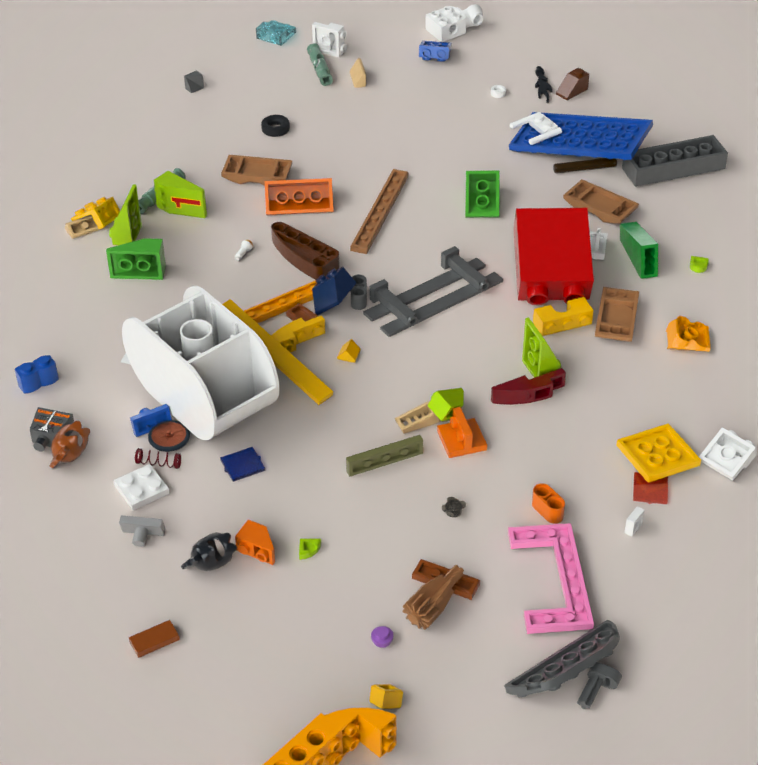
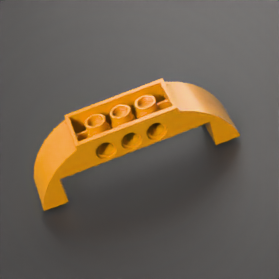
M348 708L326 715L320 713L263 765H338L343 756L349 751H353L359 742L381 758L386 752H391L396 746V715L373 708Z

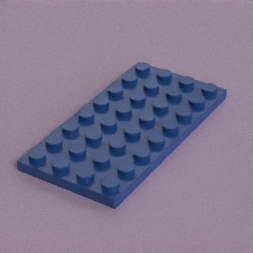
M541 113L558 125L562 133L530 145L529 139L541 134L527 123L521 127L509 144V150L632 160L653 127V120Z

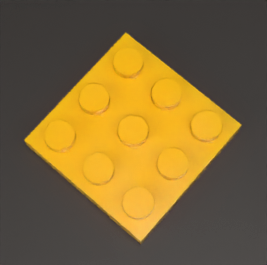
M669 423L617 439L616 446L648 483L698 467L701 464V459Z

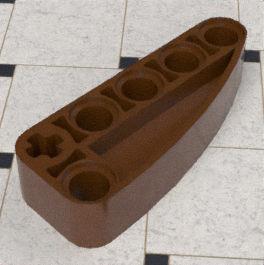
M275 222L271 225L272 242L276 249L288 262L306 275L317 280L323 274L326 276L332 269H339V251L284 222Z

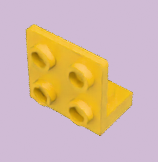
M102 197L96 201L97 203L92 201L84 205L85 209L77 210L75 212L76 215L71 220L74 221L91 214L98 228L101 229L114 221L115 217H118L120 209L113 197L108 199Z

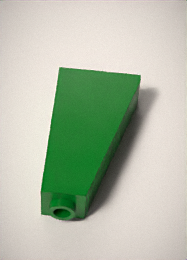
M637 222L620 224V241L641 279L658 277V243Z

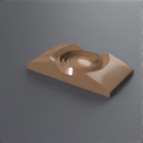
M228 155L221 172V177L238 184L252 182L265 186L264 181L287 180L292 160Z
M583 179L563 195V198L574 208H588V212L596 215L602 222L621 223L639 207V203Z
M603 287L595 337L632 342L639 291Z

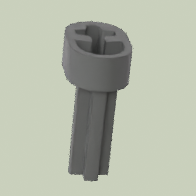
M596 662V665L591 667L587 674L589 680L577 704L581 705L583 709H590L600 687L616 689L622 678L621 673L613 667Z

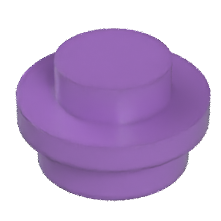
M386 626L376 627L371 633V639L377 647H387L393 641V631Z

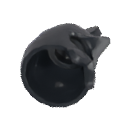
M216 532L200 539L192 547L191 558L183 563L181 568L184 570L195 566L204 571H211L227 564L237 549L235 544L230 543V533L221 534ZM215 539L219 540L224 547L225 554L223 557L217 550Z

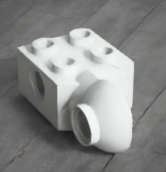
M474 4L465 10H461L459 7L446 6L437 11H432L426 14V30L440 42L466 34V28L479 26L482 23V8Z

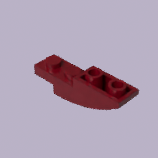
M563 368L530 380L524 375L498 384L491 388V402L493 404L514 405L551 398L553 390L565 386L566 372Z

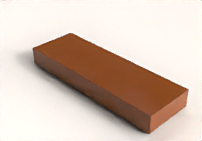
M421 559L412 573V579L426 584L438 575H443L444 577L451 569ZM464 574L452 587L453 594L472 600L480 586V580Z

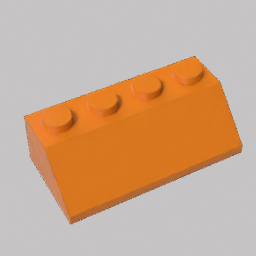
M332 178L264 181L266 215L333 212Z

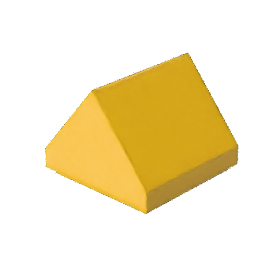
M350 339L342 346L337 359L355 363L361 349Z

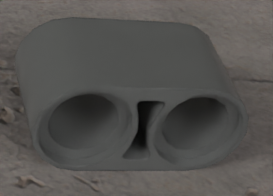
M354 275L352 278L356 281V284L350 291L351 307L355 310H362L367 306V279L364 275Z

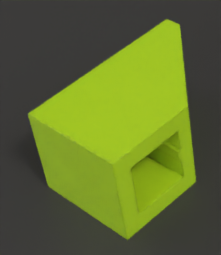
M462 388L438 390L433 393L427 406L441 421L450 420V417L453 415V408H462L464 405V390Z

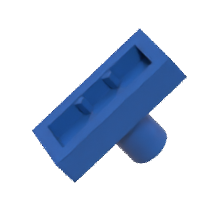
M167 404L151 410L143 408L138 415L130 417L133 433L136 437L149 433L152 427L160 422L172 420Z

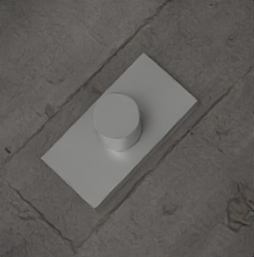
M123 515L120 517L119 524L122 531L134 533L132 544L135 546H144L147 535L164 536L165 526L162 519Z

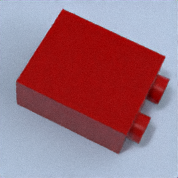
M516 208L514 245L518 300H527L532 305H542L547 303L548 300H563L567 304V301L581 297L590 300L594 277L588 208Z

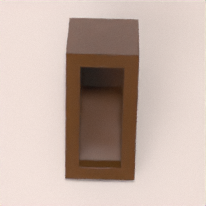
M576 68L569 72L556 91V95L569 100L588 90L589 73L581 68Z

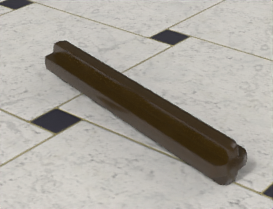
M615 158L556 163L553 165L554 173L610 168L617 166V160Z

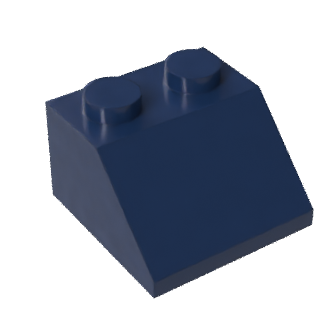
M344 267L337 270L334 268L326 276L323 274L315 281L317 284L312 288L315 314L320 315L339 305L355 286L356 281Z

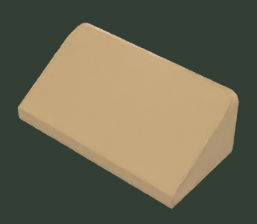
M360 58L356 60L350 70V76L355 88L366 86V72Z
M92 215L65 224V229L72 239L101 230L98 228Z

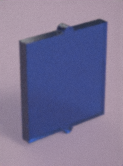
M253 447L220 457L224 471L228 473L232 482L265 471V467L261 462V456L257 455Z

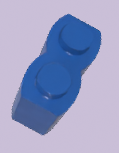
M50 355L40 356L33 362L23 363L15 368L18 386L24 394L34 392L41 386H48L59 380L56 363Z

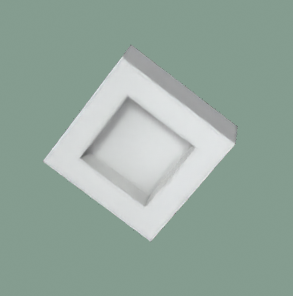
M637 506L627 518L626 534L633 536L642 525L644 509Z

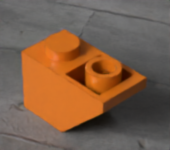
M247 520L235 536L236 550L244 555L252 556L261 562L273 565L275 563L274 547L267 527Z

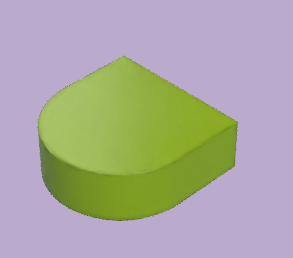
M691 256L690 269L697 273L705 272L708 267L709 258Z

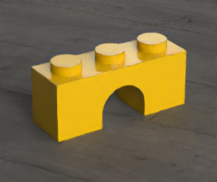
M585 297L567 301L566 312H558L551 305L534 309L533 324L542 336L590 325L593 319V309Z

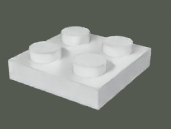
M150 464L113 480L114 486L133 511L169 494V488Z

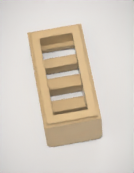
M430 401L395 418L403 434L440 422L435 413L427 406ZM407 421L408 425L405 426L403 422Z

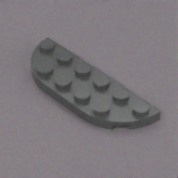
M609 620L604 621L505 684L506 692L522 698L529 694L559 689L561 684L576 678L583 670L595 666L597 661L613 654V649L620 640L616 625Z

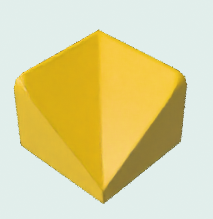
M391 684L371 685L370 703L381 709L401 707L403 691Z

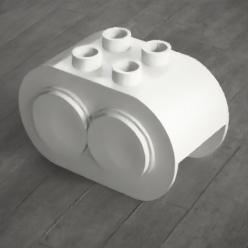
M199 286L189 287L184 293L183 302L144 322L131 317L123 323L122 337L125 351L142 385L161 405L167 404L170 413L190 432L202 440L213 438L274 403L279 396V379L276 367L261 338Z

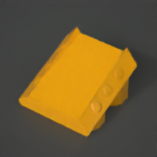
M678 316L677 319L668 324L666 329L667 349L710 352L708 326L701 322L691 323L683 316Z

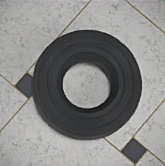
M269 115L261 122L262 132L272 137L285 135L290 128L288 118L282 115Z

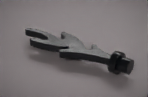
M538 66L535 70V74L538 76L535 88L539 87L538 98L540 99L541 94H544L547 99L546 103H549L547 90L552 92V87L547 83L548 78L544 76V69Z

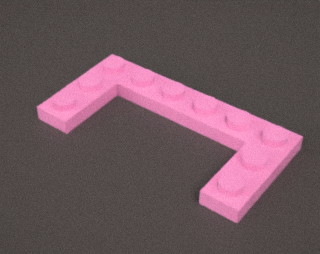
M571 523L508 527L511 549L553 546L566 608L524 611L527 634L593 629L594 621Z

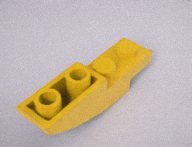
M318 316L304 321L301 317L278 329L271 336L291 353L296 351L297 344L325 334V319L322 316Z

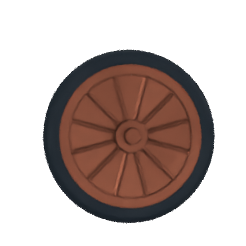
M173 420L156 424L148 434L150 445L164 452L182 448L190 438V431L181 422Z

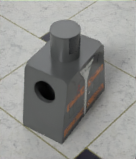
M38 407L30 427L31 439L34 443L33 447L40 452L44 451L46 446L51 447L57 432L65 425L74 423L73 414ZM74 430L66 432L65 436H69Z

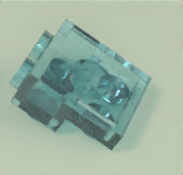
M275 20L262 22L256 28V39L282 46L296 33V27L279 23Z

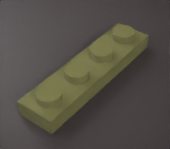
M416 435L346 457V472L350 477L423 454V438L421 435Z

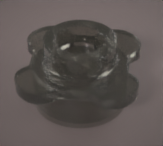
M448 497L447 503L442 505V511L446 512L449 517H458L462 513V508L466 507V503L454 497Z

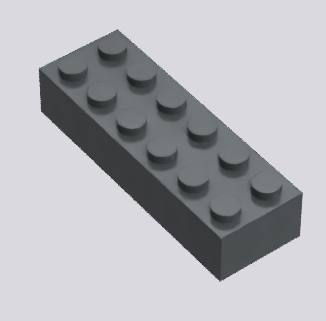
M714 135L638 149L632 160H623L622 169L635 187L725 169L728 152Z

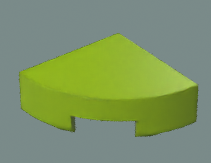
M300 539L299 560L314 556L321 547V539Z

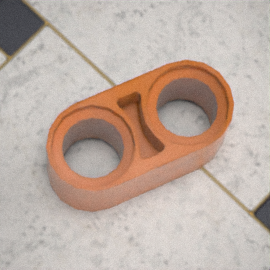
M547 484L535 485L532 496L533 508L549 523L557 524L563 521L564 499Z

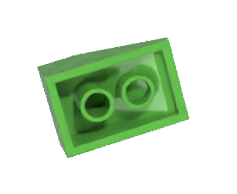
M466 171L465 218L499 217L500 171Z
M144 238L106 249L110 278L163 280L166 269L163 239Z

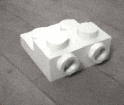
M314 22L312 24L313 43L319 45L322 53L340 57L346 52L347 44L344 43L347 32L344 31V26L335 23L325 25Z
M721 428L699 458L702 463L733 481L743 468L746 469L757 455V450L751 441L741 439L732 430L727 431Z

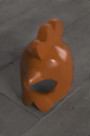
M75 421L62 427L52 441L51 451L53 459L49 467L54 468L60 462L76 460L86 449L90 429L82 428L80 421ZM70 430L78 432L83 439L81 446L78 444V436H65V433Z

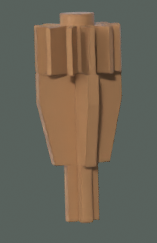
M454 565L444 577L443 575H438L422 585L403 605V613L408 614L405 618L409 619L412 625H417L418 629L421 627L424 630L429 628L444 611L454 593L452 587L464 575L463 568Z

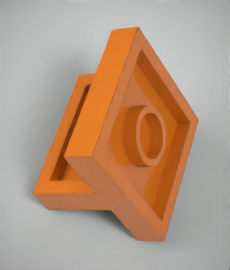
M461 407L453 408L450 423L437 425V432L449 458L487 450V443L475 418L466 419Z

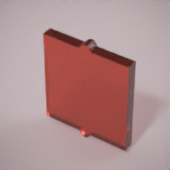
M634 472L633 501L648 502V504H667L668 477L648 483L640 473Z

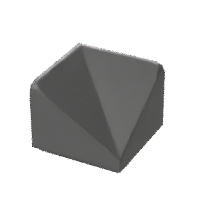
M197 70L184 75L185 89L190 93L204 88L203 75Z

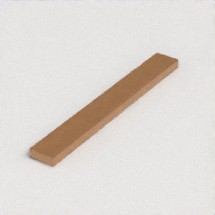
M397 169L392 170L353 240L350 251L363 254L368 253L402 190L409 172Z

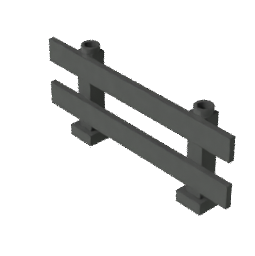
M454 246L441 252V267L444 269L451 268L452 270L397 296L388 290V282L385 279L370 285V300L373 303L379 301L380 304L363 311V314L370 321H374L392 312L397 319L380 327L381 331L388 337H391L502 283L503 278L496 272L483 276L478 271L485 268L486 264L478 258L466 262L459 256V249ZM462 278L469 283L414 311L407 306Z

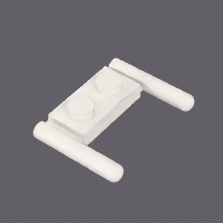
M541 112L510 123L511 129L529 123L530 126L541 134L529 139L530 145L562 133L561 128H558V125L544 114H541Z

